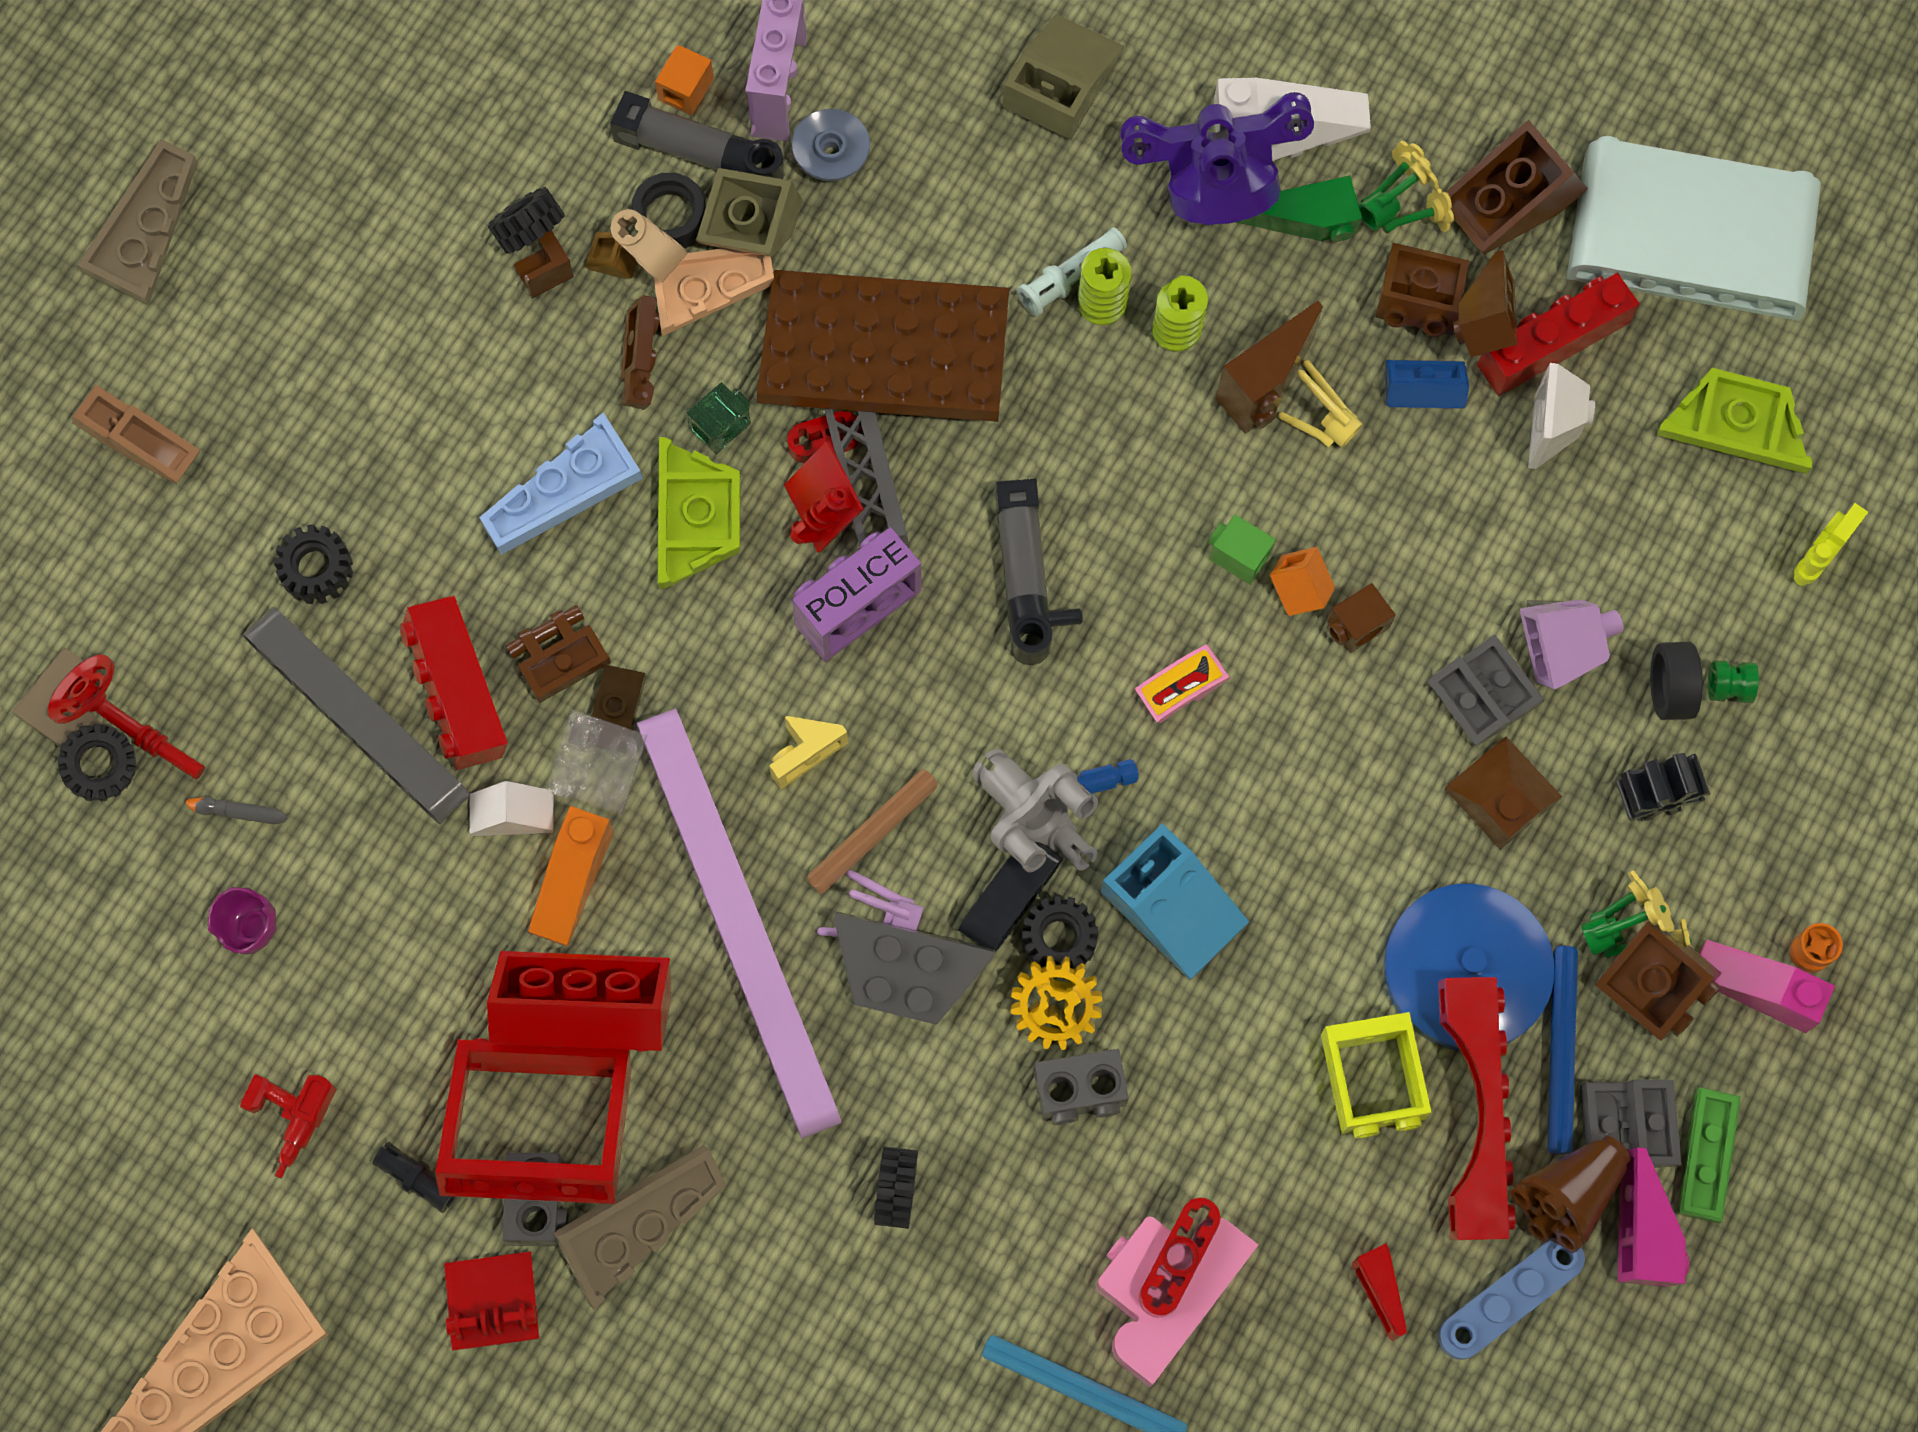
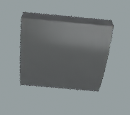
M1495 634L1463 658L1459 656L1427 680L1475 746L1498 734L1545 701Z
M1633 1079L1627 1083L1586 1082L1580 1085L1585 1145L1595 1140H1602L1605 1136H1610L1618 1140L1627 1150L1638 1147L1646 1148L1654 1168L1682 1165L1673 1080Z

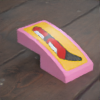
M1206 644L1164 668L1136 687L1135 690L1156 722L1162 723L1193 700H1201L1231 677L1210 646Z

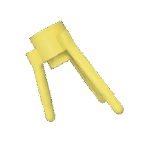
M1305 360L1303 366L1313 379L1304 370H1298L1297 376L1330 411L1321 422V425L1326 429L1323 432L1284 412H1280L1278 417L1291 426L1319 439L1328 448L1334 442L1343 448L1357 434L1363 423L1346 407L1309 360Z

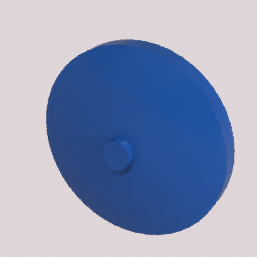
M1454 884L1428 892L1404 911L1396 922L1387 941L1384 954V977L1393 1005L1399 1014L1410 1012L1415 1032L1444 1048L1460 1051L1452 1037L1440 1025L1438 981L1444 978L1497 977V987H1503L1505 995V1009L1503 1013H1499V1030H1505L1507 1044L1524 1034L1537 1021L1552 993L1555 973L1554 958L1549 939L1543 927L1532 912L1521 902L1505 892L1492 887L1478 884Z

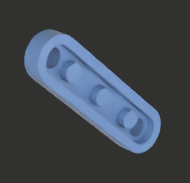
M1547 1241L1442 1323L1438 1331V1342L1442 1351L1447 1356L1456 1360H1465L1477 1354L1581 1272L1585 1262L1582 1247L1577 1252L1571 1253L1553 1241ZM1558 1250H1564L1569 1254L1570 1262L1568 1265H1562L1557 1261L1556 1254ZM1458 1328L1468 1331L1470 1339L1467 1344H1461L1456 1340L1455 1332Z

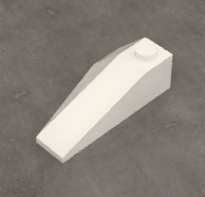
M1223 78L1217 80L1214 104L1226 106L1231 111L1233 118L1262 114L1282 96L1290 92H1299L1309 99L1314 119L1312 133L1306 139L1300 141L1273 144L1272 161L1286 156L1293 158L1302 155L1304 150L1322 144L1329 146L1368 133L1371 129L1368 94L1262 78ZM1298 114L1291 115L1292 119L1298 118ZM1215 124L1216 132H1220L1225 128L1221 124ZM1298 126L1294 127L1295 131H1299Z

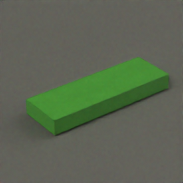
M1700 1087L1695 1090L1677 1215L1717 1224L1723 1222L1741 1096Z

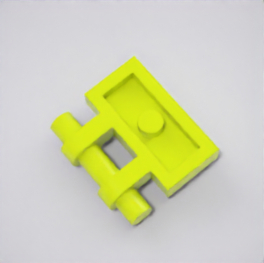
M1856 503L1853 504L1846 514L1839 510L1812 544L1814 546L1806 552L1804 558L1796 565L1794 580L1798 585L1811 584L1818 579L1868 514V511Z

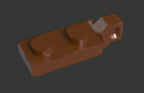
M646 295L641 296L626 312L620 380L624 382L622 405L645 410L651 405L655 389L649 379L656 361V351L652 350L653 336L656 334L659 325V314L655 313L656 298Z

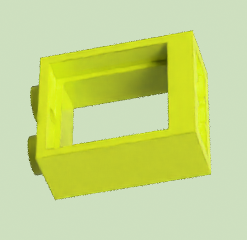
M1410 1012L1336 1024L1324 1028L1321 1033V1039L1341 1134L1353 1132L1354 1138L1359 1139L1380 1134L1379 1128L1395 1125L1396 1131H1407L1421 1127V1121L1425 1120L1432 1112ZM1397 1039L1411 1108L1353 1117L1339 1049Z

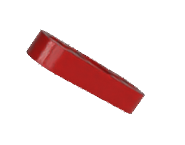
M1194 1198L1187 1202L1182 1209L1139 1293L1140 1305L1148 1315L1155 1318H1163L1172 1314L1177 1308L1220 1224V1211L1211 1200L1207 1198ZM1200 1208H1204L1208 1211L1206 1218L1212 1224L1210 1227L1202 1225L1195 1237L1196 1240L1203 1241L1202 1246L1199 1248L1190 1238L1177 1236V1232L1181 1229L1187 1235L1193 1224V1218L1188 1216V1213L1190 1211L1197 1213ZM1176 1245L1188 1248L1192 1254V1264L1190 1267L1184 1270L1173 1268L1167 1259L1170 1248ZM1158 1268H1161L1168 1276L1182 1279L1183 1283L1179 1287L1173 1281L1166 1294L1172 1300L1171 1304L1162 1303L1159 1308L1151 1305L1153 1297L1148 1294V1290L1150 1288L1157 1290L1162 1284L1165 1276L1156 1274Z

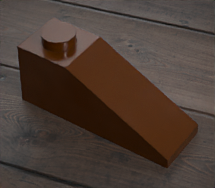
M1503 250L1494 253L1458 304L1459 320L1453 321L1454 332L1459 344L1466 343L1470 357L1518 344L1515 282Z

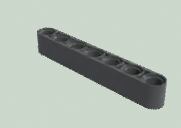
M275 607L270 608L243 634L244 638L263 658L438 824L447 819L470 796L466 788L278 609Z

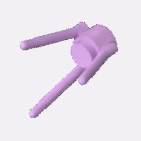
M853 870L846 872L848 878L890 900V903L857 890H850L849 895L851 898L886 911L883 923L917 930L923 906L914 904L915 900L900 896ZM819 927L817 929L818 935L838 937L836 927Z

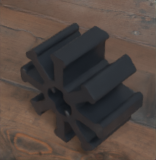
M1685 753L1674 754L1663 763H1658L1657 759L1651 760L1643 764L1645 769L1628 770L1620 775L1621 779L1616 780L1629 821H1634L1638 818L1641 819V822L1650 821L1666 811L1668 815H1673L1682 811L1681 806L1700 804L1705 801L1704 796L1711 794L1696 753L1687 757Z

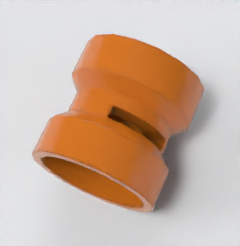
M1812 924L1792 941L1790 946L1791 960L1796 967L1805 972H1820L1838 959L1842 953V937L1837 929L1829 924Z

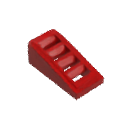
M1387 1243L1357 1257L1351 1266L1388 1338L1395 1341L1407 1333V1327L1390 1250Z

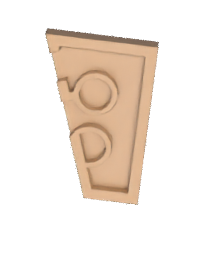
M727 248L688 253L663 283L654 278L662 336L772 286L774 275L771 257Z

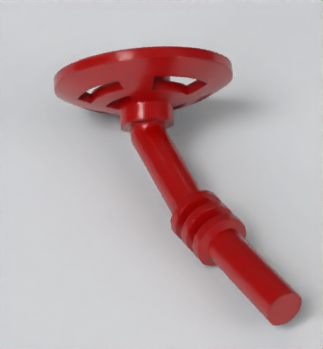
M103 654L95 655L84 660L65 676L54 691L48 705V716L55 723L66 724L78 719L87 712L95 711L135 740L134 745L142 747V750L149 752L151 756L157 757L159 755L195 780L203 774L205 766L169 743L166 735H161V732L157 729L153 730V727L149 724L143 726L106 700L107 695L105 692L112 681L115 670L114 662L108 656ZM106 669L107 673L104 676L102 673H97V670ZM68 711V712H70L72 715H71V716H64L63 713Z

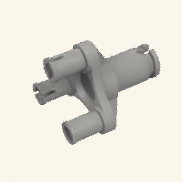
M994 749L987 752L985 756L995 765V768L989 771L978 761L973 770V778L1005 809L991 832V842L1002 852H1009L1027 872L1036 871L1046 860V851L1035 842L1043 843L1054 851L1059 850L1078 870L1088 868L1090 865L1080 856V853H1083L1094 862L1097 851L1076 832L1077 828L1070 820L1067 807L1074 812L1077 818L1081 819L1082 817L1085 819L1097 808L1098 799L1077 781V775L1065 764H1058L1034 780L1013 759L1009 758L1003 750Z

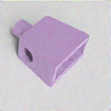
M1571 600L1519 609L1536 683L1552 689H1557L1607 662L1610 653L1606 638L1623 632V622L1616 610L1601 614L1597 604L1585 600Z

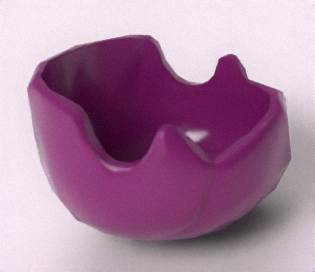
M231 887L220 893L210 906L207 923L208 930L217 937L225 949L235 954H255L267 946L277 930L276 910L271 902L262 894L249 888Z

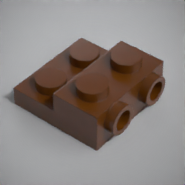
M1392 243L1375 317L1384 319L1387 325L1394 328L1409 325L1422 328L1427 335L1432 337H1439L1444 334L1452 336L1454 332L1453 321L1458 320V304L1463 298L1469 260Z
M1649 920L1595 985L1662 1041L1671 1033L1679 1037L1694 1020L1689 1014L1690 1010L1698 1001L1705 1006L1721 988L1715 981L1722 973L1691 946L1684 947L1669 933L1663 932L1659 925L1654 926Z

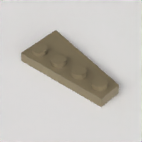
M160 139L77 266L82 273L149 305L198 164L193 154Z
M705 1145L618 1194L615 1204H601L553 1232L588 1304L593 1310L605 1300L603 1296L618 1282L621 1284L625 1282L635 1272L633 1268L651 1251L655 1253L667 1242L666 1237L681 1223L686 1224L726 1186L710 1150Z

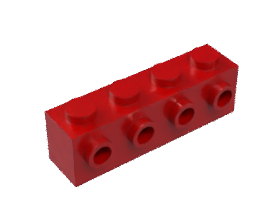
M1618 272L1606 279L1603 276L1597 277L1590 281L1583 288V292L1576 296L1565 295L1556 300L1550 306L1549 311L1541 315L1532 313L1522 319L1517 324L1518 344L1482 354L1477 366L1499 397L1546 371L1550 363L1558 364L1630 324L1640 303Z
M455 595L407 607L403 623L399 625L400 634L405 647H411L416 659L412 663L414 675L418 684H425L429 696L426 698V708L431 721H438L442 735H439V744L444 758H451L455 771L503 758L508 742Z

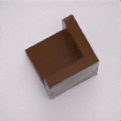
M552 230L546 232L542 238L538 239L540 251L514 264L518 276L532 299L574 277L570 260Z

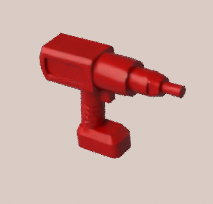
M255 1074L241 1101L240 1108L255 1114L262 1110L266 1100L283 1108L281 1117L290 1121L282 1139L285 1143L279 1154L278 1163L280 1165L275 1174L277 1178L282 1179L287 1167H291L296 1161L301 1148H306L315 1128L320 1127L337 1089L323 1076L308 1075L297 1097L273 1084L267 1078Z

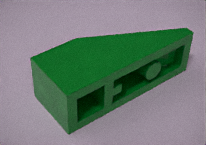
M1349 175L1283 190L1280 192L1278 201L1269 210L1236 223L1317 241L1331 239L1332 242H1341L1353 237L1354 233H1358L1362 216L1352 179Z

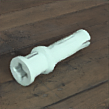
M1114 227L1111 228L1106 234L1081 249L1058 267L1055 265L1047 266L1043 269V275L1028 285L1021 284L1017 287V295L1024 308L1032 316L1038 317L1043 313V308L1055 299L1067 297L1071 291V286L1081 278V267H1079V264L1083 262L1084 258L1091 251L1098 248H1111L1120 252L1127 248L1126 240L1120 231ZM1045 288L1047 289L1045 292L1039 295V292H1041Z

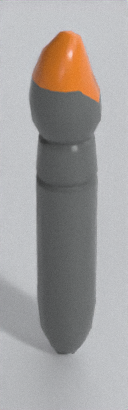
M211 796L186 800L188 808L201 815L215 814L266 824H280L288 819L284 812L271 807L216 800Z

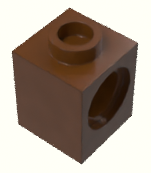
M1370 583L1331 609L1327 620L1329 623L1327 627L1334 641L1338 645L1344 644L1348 651L1352 653L1390 629L1396 614L1374 584Z

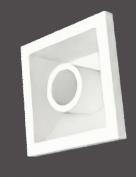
M1549 364L1535 393L1528 468L1537 469L1578 439L1585 425H1591L1594 418L1595 401L1589 400L1590 385L1559 364Z

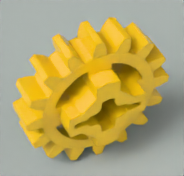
M1047 956L1046 967L1041 968L1035 961L1031 963V976L1020 972L1018 981L1023 988H1012L1011 997L1020 1002L1011 1005V1014L1022 1015L1016 1021V1028L1018 1030L1027 1027L1030 1029L1028 1033L1029 1042H1033L1040 1036L1043 1038L1044 1049H1048L1052 1040L1058 1041L1061 1050H1065L1067 1039L1072 1038L1078 1045L1082 1043V1030L1093 1034L1095 1024L1090 1018L1097 1019L1102 1016V1009L1093 1004L1103 1001L1102 991H1091L1097 985L1095 975L1087 978L1083 977L1086 965L1081 963L1074 970L1070 968V957L1065 956L1061 965H1055L1053 957ZM1053 977H1061L1070 981L1068 983L1054 980ZM1036 986L1040 997L1029 1008L1028 998L1032 989ZM1050 995L1051 997L1054 996L1057 1001L1064 999V1012L1056 1005L1049 1006ZM1085 998L1084 1011L1080 1018L1077 1019L1074 1006L1081 1003V999ZM1043 1024H1053L1059 1026L1060 1028H1050Z

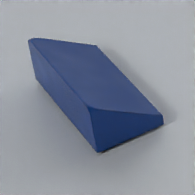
M1386 360V402L1388 407L1465 408L1469 391L1465 362Z

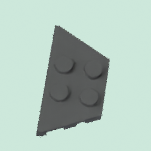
M838 911L834 917L854 1005L935 1025L939 1023L993 959L995 953L994 949Z

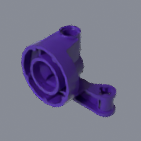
M1299 92L1285 94L1262 114L1233 118L1231 111L1226 106L1212 104L1206 106L1200 112L1198 123L1176 127H1166L1144 116H1133L1128 118L1121 127V149L1124 158L1133 164L1142 165L1168 160L1171 172L1168 188L1171 207L1176 216L1188 222L1199 224H1230L1255 217L1269 210L1278 201L1281 189L1278 168L1272 161V145L1306 139L1314 129V119L1309 99ZM1298 114V118L1292 119L1291 115ZM1215 124L1225 126L1220 132L1208 131V128ZM1136 125L1139 126V130H1135ZM1298 126L1299 131H1295L1294 127ZM1135 138H1142V142H1135ZM1138 150H1142L1141 155L1138 154Z

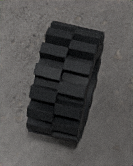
M543 187L542 189H536L533 193L526 194L522 199L519 198L514 201L513 205L507 206L503 209V212L498 213L495 219L489 222L488 228L504 252L511 254L515 250L516 252L521 250L525 245H531L537 238H542L546 232L554 229V226L559 224L565 215L548 188Z
M307 525V532H303L301 527L293 529L296 533L295 537L291 538L286 534L282 538L285 546L278 545L276 548V553L279 557L274 558V565L277 569L276 574L286 591L292 594L293 598L298 601L303 598L306 604H313L314 599H318L320 604L327 603L326 596L330 594L336 599L340 596L337 590L340 587L346 590L349 586L346 579L347 577L352 578L353 570L350 566L353 565V561L344 541L341 540L335 531L331 534L329 528L322 525L320 531L317 530L315 525ZM314 551L326 554L329 558V565L322 575L309 578L299 572L300 560L306 554Z
M94 724V726L90 727L85 725L79 727L80 730L70 733L67 736L68 739L60 747L58 768L63 783L74 795L83 797L87 801L100 800L102 802L108 801V798L113 796H119L125 788H128L135 775L136 758L132 744L129 743L128 738L123 733H119L112 726L105 727L102 724ZM93 747H101L108 750L114 758L112 771L100 779L88 777L80 768L82 755Z
M1061 895L1054 896L1051 901L1045 898L1040 901L1039 906H1033L1029 910V915L1025 917L1021 939L1023 952H1026L1027 960L1030 964L1035 961L1041 968L1046 967L1047 956H1052L1055 965H1061L1066 956L1070 957V968L1075 970L1081 963L1086 965L1088 961H1091L1097 945L1098 926L1096 927L1095 925L1096 919L1093 913L1089 914L1087 912L1088 907L1084 903L1078 905L1075 903V898L1068 897V900H1061ZM1057 921L1068 923L1076 933L1074 945L1065 951H1055L1049 948L1043 938V932L1049 924Z
M883 1146L876 1194L874 1225L909 1229L918 1150Z

